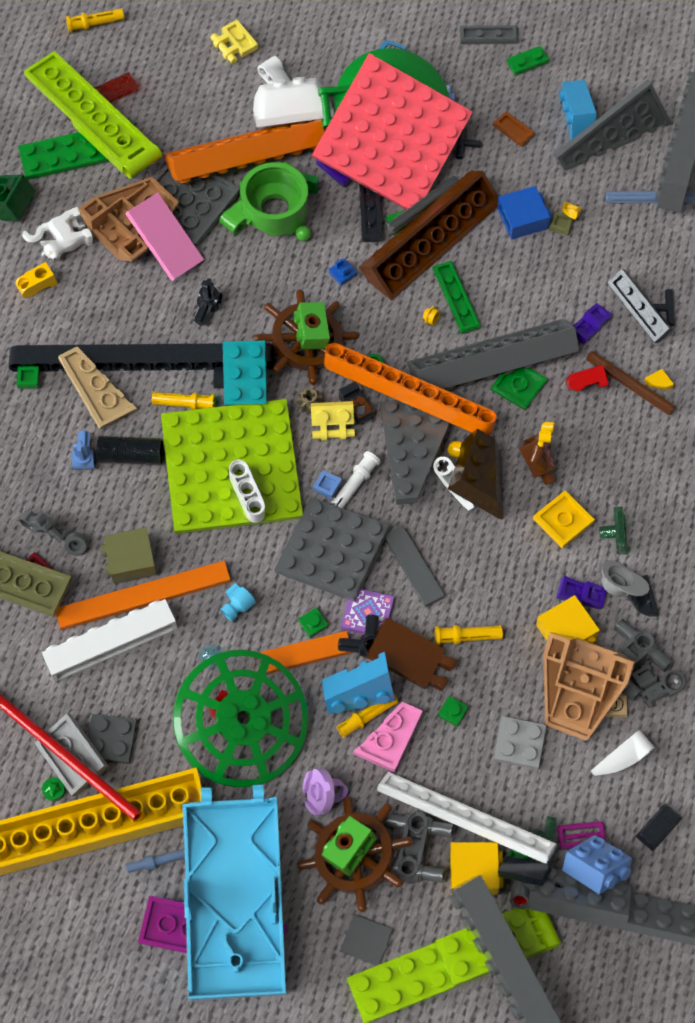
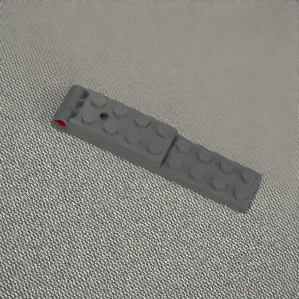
M552 867L543 886L513 881L510 902L517 909H530L695 945V906L631 893V885L622 882L599 895L562 870Z

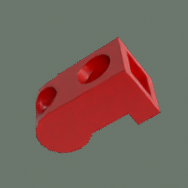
M603 365L568 375L565 381L567 388L571 391H580L586 385L596 383L598 388L609 385Z

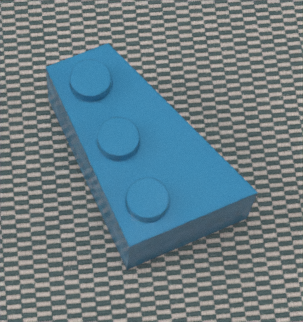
M385 652L378 654L379 658L369 663L366 660L360 662V667L349 672L345 669L322 679L328 714L395 701Z

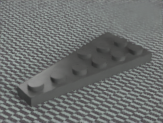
M646 80L555 152L554 156L564 170H568L586 162V159L593 155H602L603 151L609 148L613 150L638 139L643 133H652L656 131L657 127L667 126L672 123L652 83Z

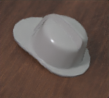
M608 560L603 563L601 567L603 573L601 583L608 593L621 597L628 596L629 594L644 596L648 593L650 589L649 584L641 576L619 562Z

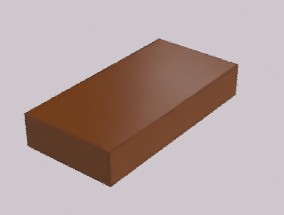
M507 111L493 122V126L521 147L526 145L535 136L533 130Z

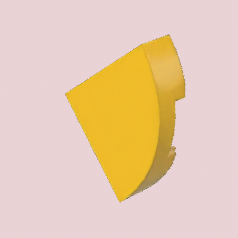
M565 201L561 210L565 215L576 220L580 216L582 208Z
M663 369L644 379V382L650 387L668 390L674 386Z

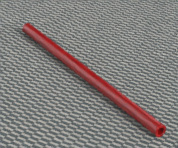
M0 694L1 710L129 818L137 821L141 817L142 812Z

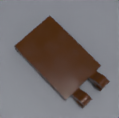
M387 617L384 619L366 658L373 661L379 658L378 654L385 652L390 671L422 689H426L430 685L440 691L446 687L448 680L434 675L437 665L450 672L457 663L455 659L442 655L445 650L444 648Z

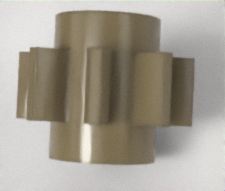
M309 387L303 392L299 391L300 398L296 399L297 405H301V412L308 411L310 414L311 403L323 402L322 396H318V389L313 390Z

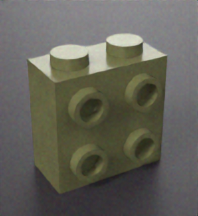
M147 527L104 536L105 544H101L103 556L108 557L109 562L105 564L107 577L111 576L113 583L157 575Z

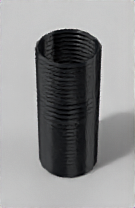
M100 435L97 438V462L145 465L162 464V438Z

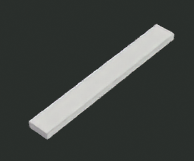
M390 772L378 784L377 791L543 863L547 864L556 849L557 844Z

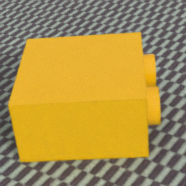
M575 595L538 616L536 626L546 640H548L549 633L553 632L596 643L600 632Z
M451 842V889L474 876L481 875L491 895H498L499 888H503V878L498 877L499 865L503 861L502 851H498V843Z

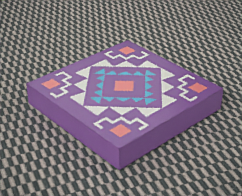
M360 589L355 602L348 599L341 629L365 634L366 616L373 614L379 617V631L386 617L390 618L394 596Z

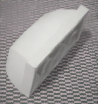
M304 77L293 78V81L287 82L285 80H275L272 84L260 85L255 94L253 104L256 127L322 119L323 111L321 97L318 96V89L324 87V85L318 78L304 79ZM329 99L331 117H333L334 109Z

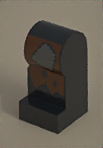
M356 381L339 389V399L341 402L353 401L354 420L358 425L374 418L373 411L360 392V387Z

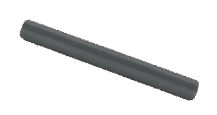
M456 176L450 177L387 223V230L391 233L397 232L459 181V178Z

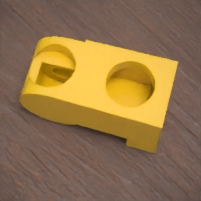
M46 262L26 272L15 282L24 298L36 295L39 291L49 286L58 285L54 274Z

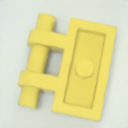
M238 20L222 27L223 35L218 36L216 33L211 35L213 45L222 51L223 57L229 60L231 64L236 63L238 60L235 54L239 53L243 58L258 50L257 42ZM230 42L232 45L229 48L226 46V43Z
M353 401L311 403L312 426H320L321 429L312 431L313 439L327 441V438L346 440V437H355L354 429H346V424H354ZM327 425H339V429L327 430Z

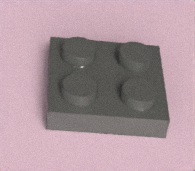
M92 714L88 738L105 762L130 764L137 719Z

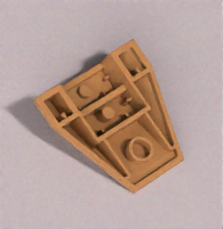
M153 177L93 197L79 207L78 211L91 233L115 257L122 261L133 262L145 253L149 247L125 213L156 193L160 194L172 213L179 205V201Z
M550 632L543 654L545 725L588 741L629 684L635 661L621 652L581 638Z

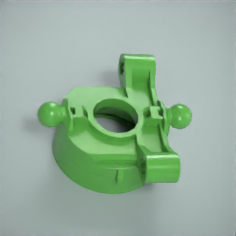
M287 161L283 163L271 162L261 164L246 174L239 186L241 200L225 211L219 221L233 235H238L248 224L270 236L285 234L289 236L295 233L298 240L307 241L311 237L309 227L303 226L308 214L307 182L300 171ZM278 198L287 203L288 210L282 214H266L262 211V205L269 199Z

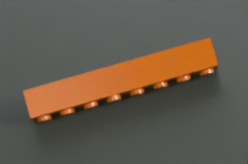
M320 119L285 123L164 153L163 155L172 178L180 183H186L191 181L192 177L206 178L212 172L217 171L220 174L228 172V168L236 167V169L245 168L247 163L261 164L271 157L273 159H281L285 157L284 154H300L306 148L315 150L324 134V129Z

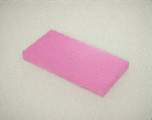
M156 193L125 213L171 281L204 260L159 193Z

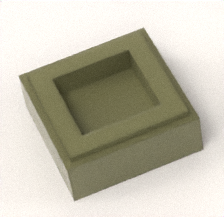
M554 212L549 231L568 236L573 218Z

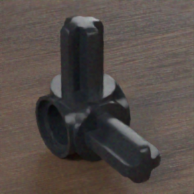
M210 278L202 281V288L197 297L199 309L194 322L200 326L206 324L210 312L218 310L219 307L217 306L222 302L223 294L218 292Z
M373 614L367 615L365 634L361 635L359 639L339 638L338 650L356 652L358 656L368 659L366 656L369 651L366 649L365 644L373 643L378 633L379 617Z

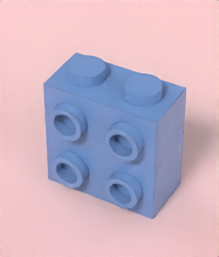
M594 835L566 851L562 871L600 895L606 890L612 889L619 882L625 881L630 876L632 858L622 850L605 842L604 839Z

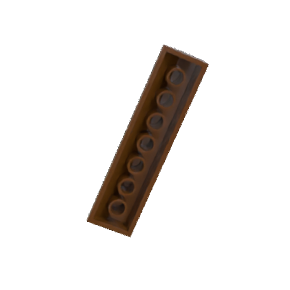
M469 171L361 264L359 268L367 281L388 299H394L497 208L498 195L484 171Z

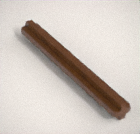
M594 351L588 354L586 358L588 362L594 366L603 365L606 374L667 415H671L674 412L675 405Z

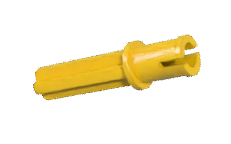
M394 694L395 701L369 706L358 714L352 713L349 719L336 726L339 734L345 738L355 730L363 729L365 723L398 703L396 695Z

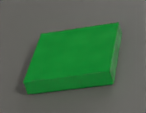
M520 367L514 369L515 371L509 374L502 372L490 390L523 410L528 408L548 381V378L531 368Z

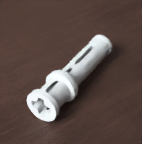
M369 451L363 454L364 458L359 465L354 466L352 476L331 502L332 505L337 506L339 503L338 507L344 509L361 483L371 477L370 473L374 467L380 465L381 461L376 455Z

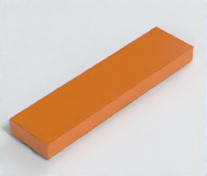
M347 631L260 652L277 660L287 669L352 654V652L338 650L339 638H348ZM269 664L266 675L279 672L280 670Z

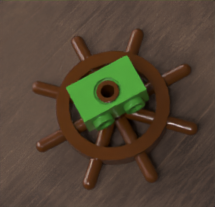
M300 289L296 292L297 304L291 305L281 312L270 303L264 305V309L275 317L276 320L271 334H256L254 341L265 340V342H272L275 352L281 358L273 366L274 373H279L288 364L297 369L307 370L309 383L315 385L317 384L316 370L325 367V350L329 340H332V343L341 345L342 340H355L359 334L356 331H341L338 321L333 316L340 307L339 302L334 301L325 309L324 302H305L304 291ZM283 324L294 333H281ZM296 341L290 349L284 343ZM304 349L305 357L297 355L300 350ZM313 349H316L323 355L314 357Z
M345 797L343 799L345 815L333 820L325 828L313 820L308 822V828L319 835L315 847V858L299 861L297 868L305 870L317 867L319 874L327 882V885L317 897L319 904H324L336 889L343 893L356 894L357 909L360 912H364L367 909L365 892L378 886L384 879L398 888L403 885V880L390 872L394 861V849L411 846L413 838L404 837L392 840L390 833L382 824L392 810L391 804H384L374 818L367 814L354 813L352 799ZM375 832L380 836L382 843L374 844L377 839ZM382 852L379 864L367 856ZM328 864H332L337 868L334 875L330 872ZM361 865H364L370 870H372V872L364 878L362 876ZM353 873L354 881L342 880L345 874L350 877Z

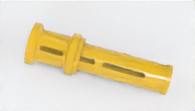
M122 8L89 15L81 13L79 16H66L69 33L78 29L88 30L90 26L124 20Z
M153 391L152 405L188 407L191 410L216 407V394L199 395L198 392H194L192 395Z
M458 625L448 628L435 626L434 638L435 644L440 646V643H454V645H458L461 641L501 640L503 638V631L501 625L460 628Z

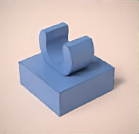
M323 470L313 486V491L332 500L342 483V479Z

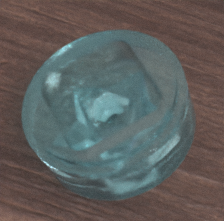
M206 645L201 648L199 652L200 663L221 653L219 648L215 645ZM213 663L209 665L207 668H214L217 665L216 663Z

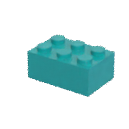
M265 340L223 342L224 405L267 404Z

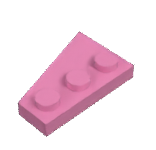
M401 702L384 722L367 737V740L353 751V755L395 773L423 714V710Z

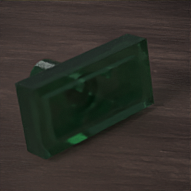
M622 506L613 507L615 525L599 527L600 539L616 538V547L619 555L628 554L625 513Z

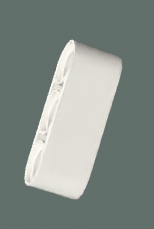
M235 460L229 466L230 481L247 519L253 523H258L265 517L263 498L246 462ZM240 470L243 471L244 474L238 476L235 475L234 472ZM244 489L252 490L250 494L242 493ZM253 507H258L261 509L257 513H253L250 511V509Z

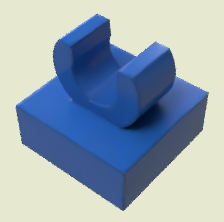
M340 259L334 266L329 268L330 275L340 286L357 276V272L346 259Z

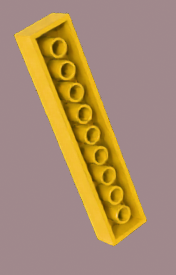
M197 767L115 789L142 812L141 817L137 821L129 818L101 793L0 820V876L183 826L182 804L201 802L202 786Z

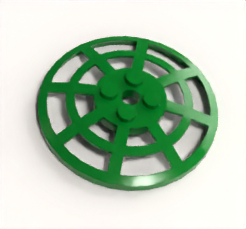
M229 650L216 654L197 665L184 679L178 690L172 716L173 731L177 745L191 767H197L198 773L212 782L238 788L266 783L289 768L304 744L308 727L306 700L295 677L277 660L268 655L250 650ZM246 656L260 659L261 662L257 672L244 669L229 671L224 659ZM216 663L221 675L211 681L202 694L190 690L191 683L199 673L209 665ZM269 664L275 666L289 679L295 692L284 696L278 685L266 676ZM241 676L254 678L250 691L238 690L233 678ZM224 681L229 694L220 702L208 697L213 689ZM262 684H267L277 695L278 699L266 703L259 695ZM184 698L197 702L195 713L197 731L186 736L183 735L181 724ZM297 700L300 701L302 710V727L299 738L288 733L290 724L288 704ZM204 706L216 710V724L206 728L203 726ZM282 707L283 726L282 729H279L270 724V712ZM240 711L246 712L249 716L246 724H241L237 720V715ZM220 733L228 741L223 753L212 745L208 739L209 736ZM266 733L278 738L275 744L262 754L258 741ZM201 740L208 752L220 760L214 773L197 761L188 747L189 744ZM284 741L295 746L288 759L275 771L268 773L265 760L274 755ZM237 745H249L254 758L236 759L232 758ZM228 764L234 766H252L256 764L260 777L251 780H233L225 778L223 775Z

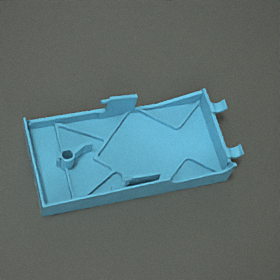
M253 785V799L212 801L211 788H201V802L182 804L186 879H184V908L187 929L189 1001L284 996L286 995L277 797L264 799L263 785Z

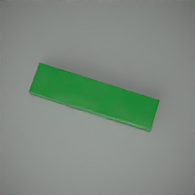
M452 261L432 266V270L461 335L481 329V325Z

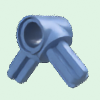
M82 430L78 432V443L73 445L74 451H72L73 470L95 469L93 462L95 461V451L90 447L91 434L89 431Z

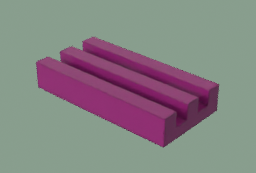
M603 821L557 826L560 850L571 849L584 842L564 843V840L591 838L596 835L606 842ZM599 828L600 831L563 835V831Z

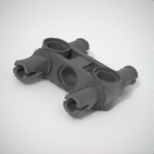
M624 619L617 622L614 630L627 640L618 652L635 661L632 674L649 660L663 672H666L672 666L673 661L659 650L658 644L654 642V638L650 633L640 630L636 631ZM645 643L648 647H640L639 644ZM629 681L623 693L632 701H635L640 697L642 690Z
M421 812L408 813L405 816L388 814L383 821L384 827L403 830L402 838H413L411 846L400 848L398 859L393 861L390 872L409 884L422 882L423 880L443 883L445 869L425 866V859L430 837L437 835L452 838L454 824L434 821V818L425 816ZM417 822H424L422 828H413ZM376 857L375 862L379 864L381 858ZM407 867H415L411 874L404 873Z

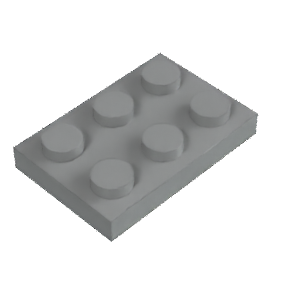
M66 713L47 731L51 737L97 775L108 767L105 760L71 714ZM38 740L35 742L37 748L72 796H77L89 785L86 780Z

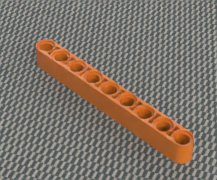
M331 343L326 347L324 358L326 369L469 432H474L478 428L490 436L493 434L497 418L494 411L340 344Z

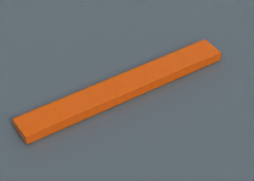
M224 560L61 606L56 614L62 631L146 607L156 600H171L227 584L231 581Z

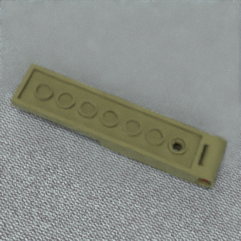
M0 551V599L55 617L72 582V577Z

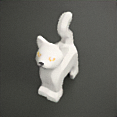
M78 207L65 211L60 216L38 226L35 235H30L26 230L22 234L27 242L34 243L42 238L44 231H49L55 240L40 241V244L44 247L42 256H47L54 261L59 260L63 253L73 251L82 244L87 246L93 244L90 230L85 229V225L76 220V218L81 216Z

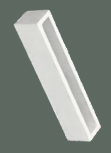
M166 599L162 601L156 600L150 603L148 607L131 611L125 617L114 618L108 624L101 627H93L81 636H72L60 645L49 646L46 651L42 652V655L54 682H57L177 629V625Z

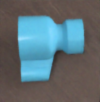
M235 583L226 591L231 602L225 604L220 610L232 622L238 617L239 612H247L256 601L244 587H239Z

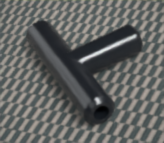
M466 125L457 142L455 157L459 160L463 159L465 147H481V140L466 139Z
M666 289L665 304L653 305L659 312H666L667 323L673 327L675 325L673 290Z

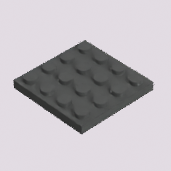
M167 164L154 178L179 201V205L174 210L173 215L196 248L240 194V187L214 173H210V176L206 178H198L196 176L192 177L189 182L180 183L172 178Z
M310 498L274 570L285 577L355 602L390 529L389 525Z

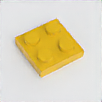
M566 491L562 492L533 516V520L562 549L593 525L595 521Z

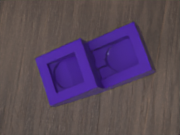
M596 303L584 313L581 320L573 325L576 330L577 340L583 345L586 344L612 318L613 314Z
M563 576L560 580L556 598L566 601L575 595L583 606L602 609L607 591L604 587L592 582L582 583Z

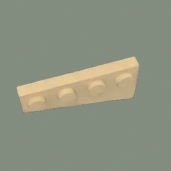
M78 347L58 356L59 361L99 429L136 411L137 408L124 397V394L119 389L117 390L109 382L110 380L96 368V365Z

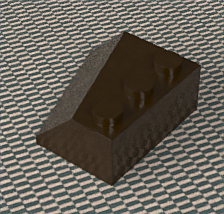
M477 428L464 439L448 490L502 520V457L495 438Z

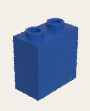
M536 186L498 197L497 210L511 240L549 229L552 215L549 208L545 207L543 194L538 192Z

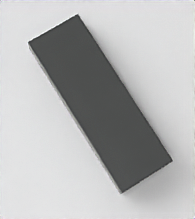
M517 25L460 26V44H517Z

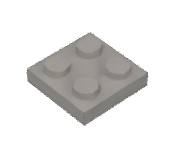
M502 716L493 761L538 770L546 725Z

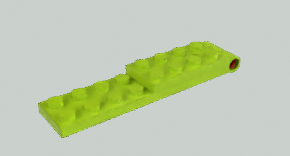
M55 51L24 70L25 77L72 121L73 126L129 179L162 158L160 149Z
M515 908L502 914L526 959L561 945V941L548 913ZM466 928L435 940V943L347 977V982L363 1023H370L490 975L484 963L487 961L484 953H479L473 943V940L476 938L472 931H467Z

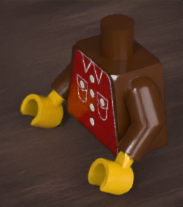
M544 422L541 426V431L523 440L519 447L533 477L541 476L545 485L556 480L552 472L555 462L547 446V443H551V434L554 433V422Z

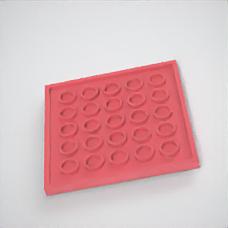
M369 53L311 157L398 206L408 209L428 194L469 120L472 111Z

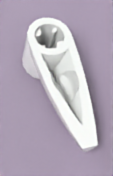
M272 56L258 66L260 76L268 84H272L275 80L291 81L283 70L281 61L276 56Z
M439 457L435 460L433 468L448 489L455 466L449 458ZM441 462H444V464L446 462L449 463L446 472L443 470L439 472L438 469ZM450 491L468 511L474 508L471 502Z
M639 730L594 767L591 773L593 775H605L626 769L645 758L655 747Z

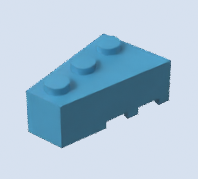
M585 80L562 82V90H559V101L562 102V110L565 113L571 141L596 121V111Z

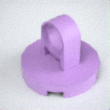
M323 768L308 771L303 782V793H307L308 801H304L305 806L313 815L327 814L334 802H340L346 797L348 788L340 779H332L328 771ZM340 786L338 793L334 794V788Z

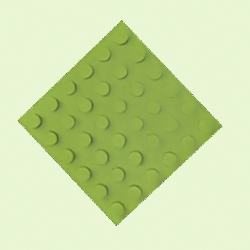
M287 399L267 401V404L230 405L161 413L175 534L301 518L303 512ZM235 460L246 462L263 498L265 517L258 523H253L247 519L230 481L229 466ZM238 470L234 474L239 476L244 474V472ZM244 489L242 491V493L244 494H250L252 492L251 489ZM253 507L250 509V511L253 513H257L261 510L258 507Z

